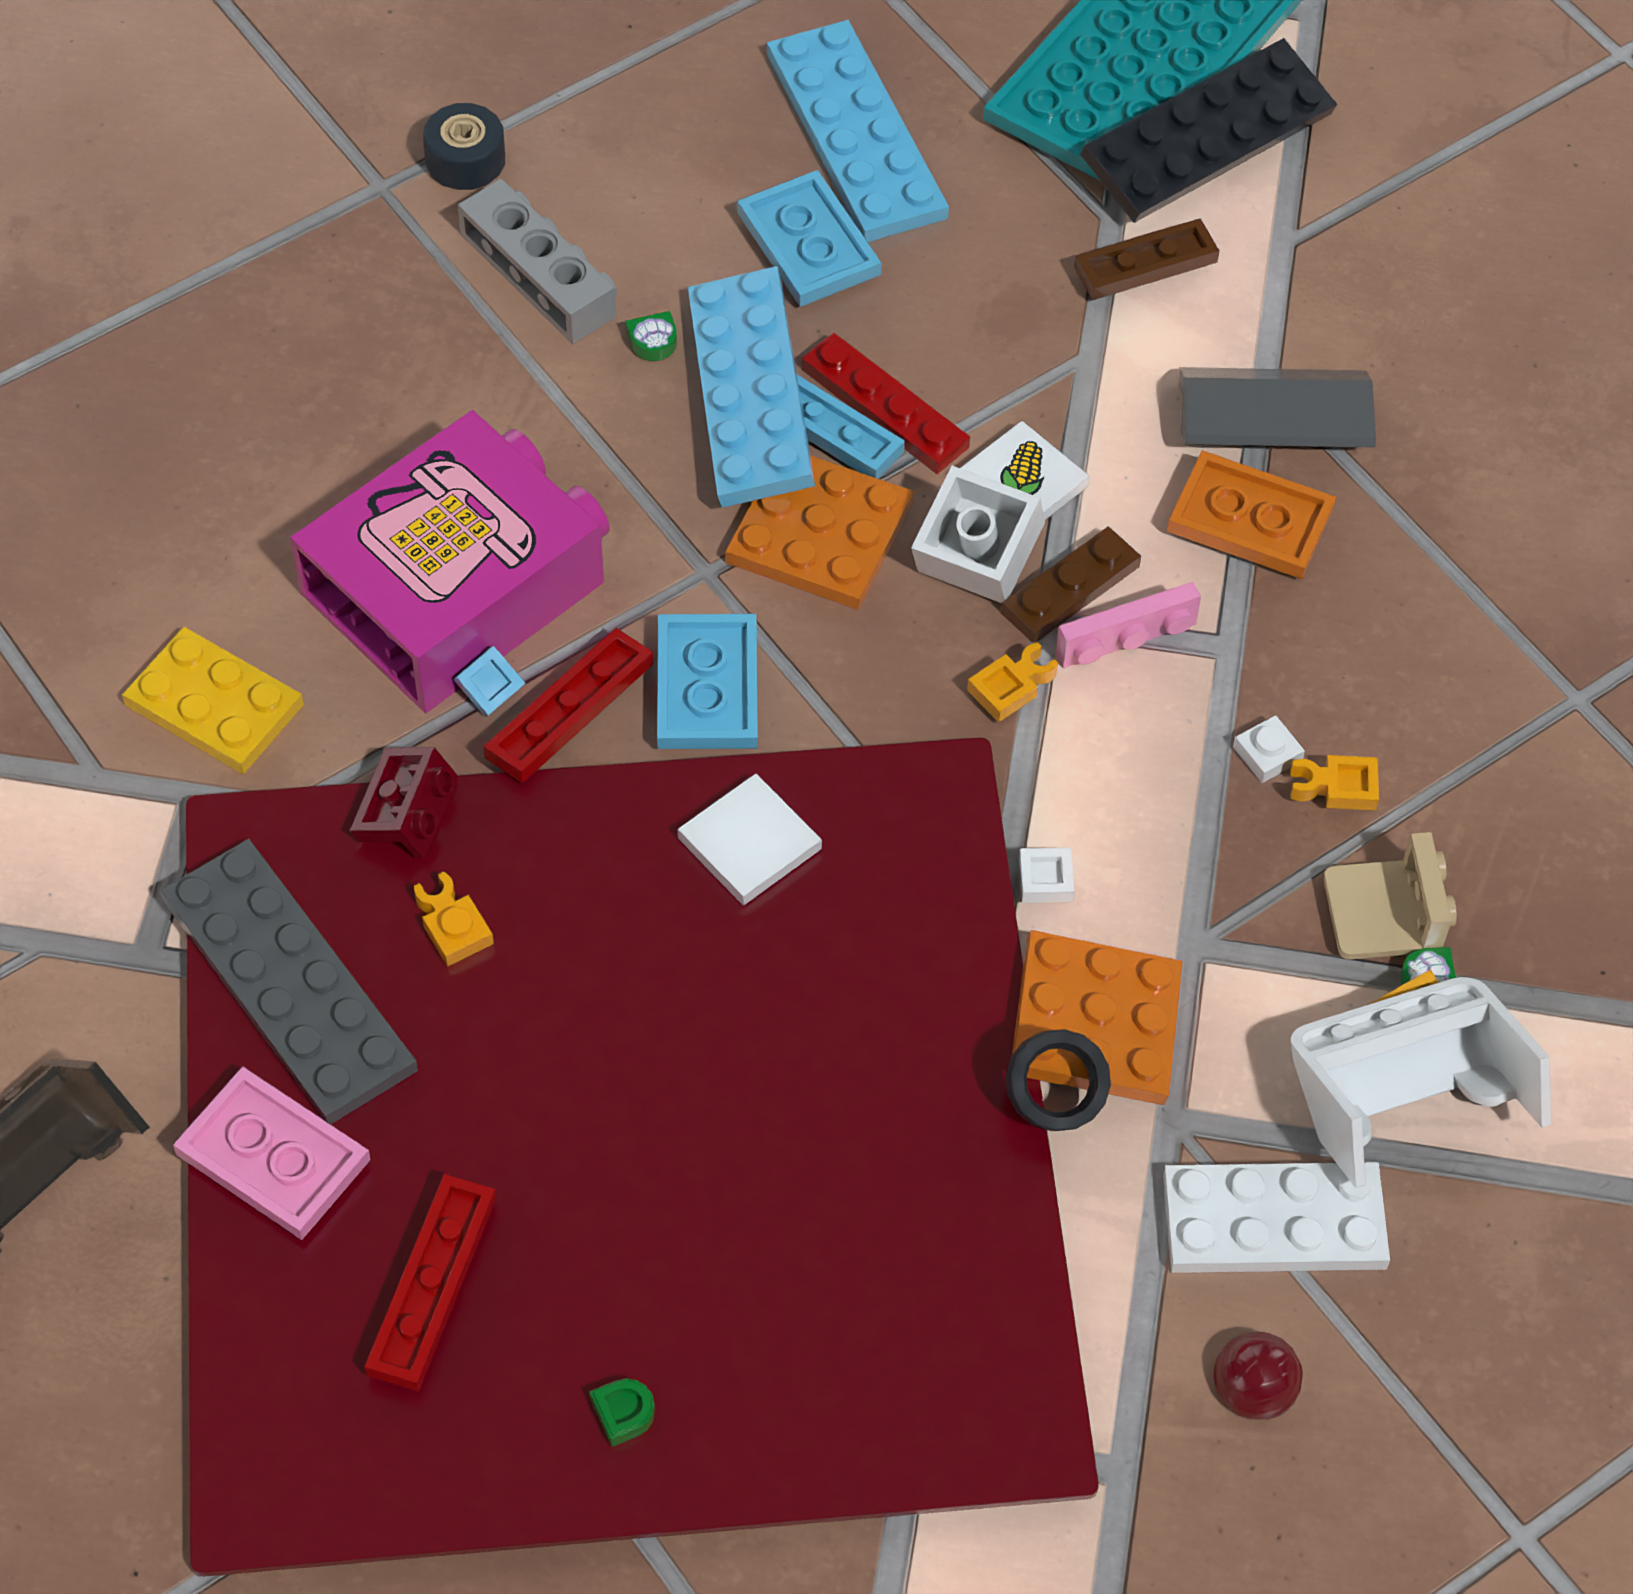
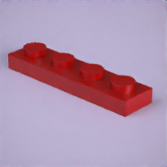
M833 332L802 357V371L846 405L905 441L904 450L935 474H939L969 449L970 436L836 333Z
M615 628L484 745L485 759L523 784L654 665L653 651L618 628Z
M447 1174L443 1175L365 1364L366 1376L419 1392L497 1199L494 1188Z

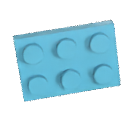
M818 170L737 201V214L771 265L778 267L781 280L799 307L881 275V261Z
M658 614V749H758L756 614Z

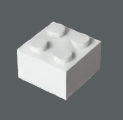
M951 466L911 547L918 572L1002 603L1010 597L1045 524L1041 499L1021 490Z

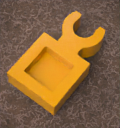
M1038 642L1028 645L1023 650L1021 660L1014 663L1005 654L968 679L967 691L998 723L1037 697L1038 686L1036 684H1046L1057 675L1058 662L1055 659L1043 666L1033 663L1041 657L1042 646Z
M1327 755L1325 767H1319L1315 762L1308 759L1292 761L1290 777H1303L1309 782L1293 783L1290 793L1291 799L1305 802L1312 800L1317 795L1326 796V808L1377 810L1379 802L1378 757Z
M442 872L438 874L439 885L442 889L441 893L438 895H428L420 883L414 886V892L418 907L428 913V915L422 917L424 929L448 967L493 945L494 942L492 932L469 895L455 901L453 881L448 874Z

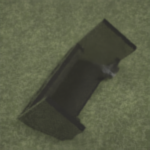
M49 1059L31 1070L0 1097V1243L4 1238L1 1229L78 1159L87 1160L95 1157L98 1161H101L121 1146L123 1139L120 1136L124 1132L143 1134L150 1128L96 1061Z

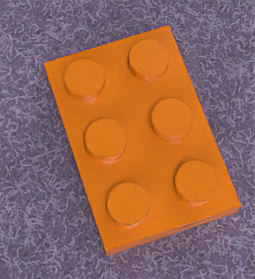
M1202 450L1169 518L1167 532L1303 579L1334 510L1337 497Z

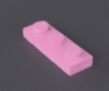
M1190 582L1060 625L1058 627L1055 654L1064 669L1079 663L1090 664L1103 655L1121 649H1135L1148 640L1166 634H1180L1191 626L1196 625L1201 595L1195 584Z

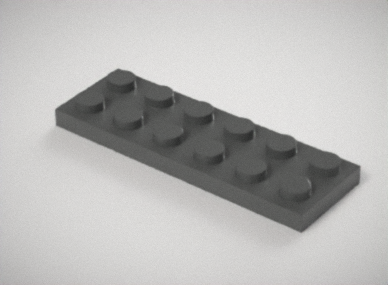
M250 839L160 890L163 902L324 1121L330 1125L418 1071L415 1058Z

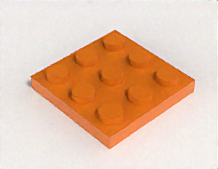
M810 455L815 486L752 501L725 551V563L859 610L914 503V491Z
M1031 930L1026 943L1012 1054L1023 1041L1039 1032L1066 1029L1083 1034L1100 1048L1109 1064L1110 1095L1165 1105L1170 1091L1183 961ZM1061 1048L1049 1049L1038 1055L1031 1063L1026 1077L1088 1090L1089 1086L1088 1070L1083 1061L1073 1052Z

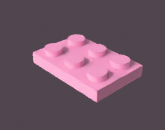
M244 1067L236 1073L173 1145L177 1156L301 1240L304 1239L371 1160L368 1149Z

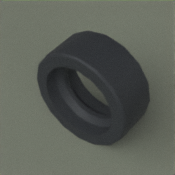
M1066 1029L1039 1032L1023 1041L1010 1057L1005 1074L1007 1096L1016 1113L1032 1126L1048 1131L1075 1130L1092 1121L1105 1106L1111 1087L1109 1064L1100 1048L1085 1035ZM1061 1048L1073 1052L1083 1061L1088 1070L1089 1086L1086 1096L1078 1106L1065 1112H1052L1043 1109L1033 1101L1027 1088L1026 1077L1031 1063L1038 1055L1049 1049Z

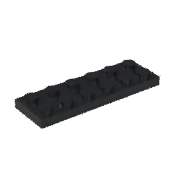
M1282 38L1085 144L1080 155L1133 223L1331 115L1338 104L1285 38Z

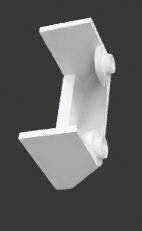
M1467 977L1449 979L1297 1028L1291 1036L1292 1059L1319 1141L1355 1188L1366 1185L1363 1147L1369 1143L1372 1137V1127L1368 1116L1459 1088L1469 1100L1486 1107L1497 1106L1501 1103L1517 1099L1541 1128L1551 1125L1550 1056L1492 991L1477 979Z

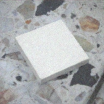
M754 774L678 828V839L743 906L822 849V839L757 774Z

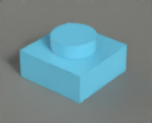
M494 645L453 679L485 717L490 715L526 684Z

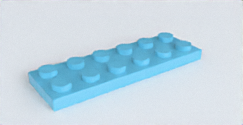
M849 20L767 42V56L847 211L867 242L948 219L949 206Z
M775 266L688 287L717 495L721 507L814 487L812 463L782 281L778 267Z

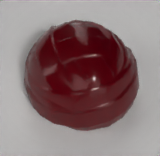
M1257 1331L1239 1335L1224 1346L1215 1361L1213 1377L1217 1393L1227 1408L1247 1419L1269 1420L1282 1415L1295 1403L1301 1392L1303 1370L1294 1349L1287 1342L1271 1333Z

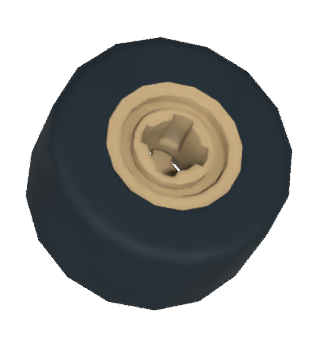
M455 103L442 107L429 117L423 128V144L426 167L435 180L443 186L453 189L473 190L488 185L500 175L505 166L504 129L496 114L488 108L474 103Z

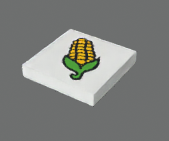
M1023 421L960 468L1040 497L1045 520L1087 488L1090 477Z

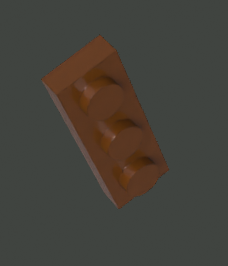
M1201 218L1076 255L1074 268L1092 300H1096L1218 263L1220 250Z
M1108 526L1003 601L1001 614L1032 643H1036L1140 567L1141 555Z

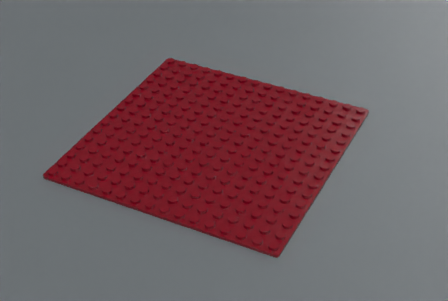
M979 737L537 770L523 784L505 772L458 776L454 792L449 799L438 826V831L434 836L427 856L424 858H415L402 842H359L351 833L350 829L370 782L194 795L186 801V875L250 839L415 1058L418 1071L331 1124L368 1149L371 1160L303 1240L188 1163L190 1565L195 1575L200 1577L1053 1503L1087 1500L1096 1496L1099 1481L1048 1131L1032 1126L1018 1115L1007 1096L1005 1074L1013 1050L1023 974V960L992 747L988 739ZM754 774H757L822 839V849L743 906L678 839V828ZM442 872L448 874L453 881L455 901L469 895L492 932L494 942L493 945L448 967L424 929L422 917L428 915V913L418 907L414 892V886L420 883L428 895H438L441 893L442 889L439 885L438 874ZM187 934L188 1128L242 1067L321 1118ZM1027 1078V1088L1033 1101L1044 1109L1040 1080ZM447 1174L494 1188L497 1199L421 1388L417 1392L366 1376L364 1367L443 1175ZM617 1380H637L646 1385L652 1393L655 1406L653 1422L648 1430L638 1437L612 1447L590 1400V1391Z

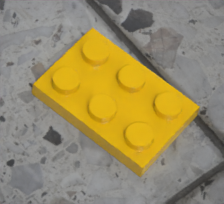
M183 627L122 694L126 707L243 775L304 706L301 693L186 627Z

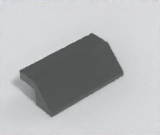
M1179 368V388L1183 395L1181 434L1185 444L1376 447L1373 381L1365 370Z

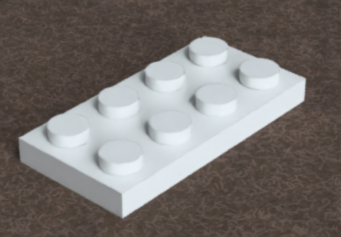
M1364 1162L1366 1185L1355 1188L1337 1163L1165 1165L1163 1182L1171 1273L1387 1270L1390 1255L1379 1162Z

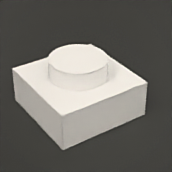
M1276 715L1236 736L1233 746L1261 783L1290 769L1292 761L1303 759L1305 750Z
M1071 848L1020 849L1019 869L1022 903L1073 902L1075 891Z

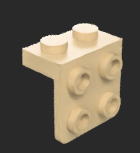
M1432 832L1411 834L1403 860L1330 866L1326 869L1323 881L1337 948L1341 957L1351 960L1409 955L1415 950L1441 948L1444 946L1450 926H1455L1457 912L1453 896H1446L1443 882L1446 879V861L1443 852L1435 850Z

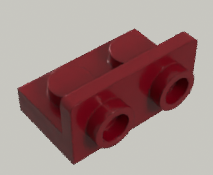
M435 747L385 748L352 824L351 833L359 842H402L415 858L426 857L434 836L438 831V826L449 799L454 792L458 780L457 773Z

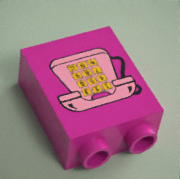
M472 409L290 537L300 594L426 714L460 689L453 679L494 645L500 654L505 656L604 583L601 538L609 533L610 526L602 507L588 491L580 486H573L568 491L563 492L545 475L544 461L537 448L527 436L517 429H510L503 435H500Z

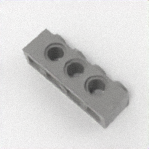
M500 178L458 204L461 236L572 344H575L616 318L615 296L617 295V289L613 280L605 272H598L588 262L580 247L575 244L570 245L559 234L557 227L549 218H542L531 207L529 200L521 191H514Z

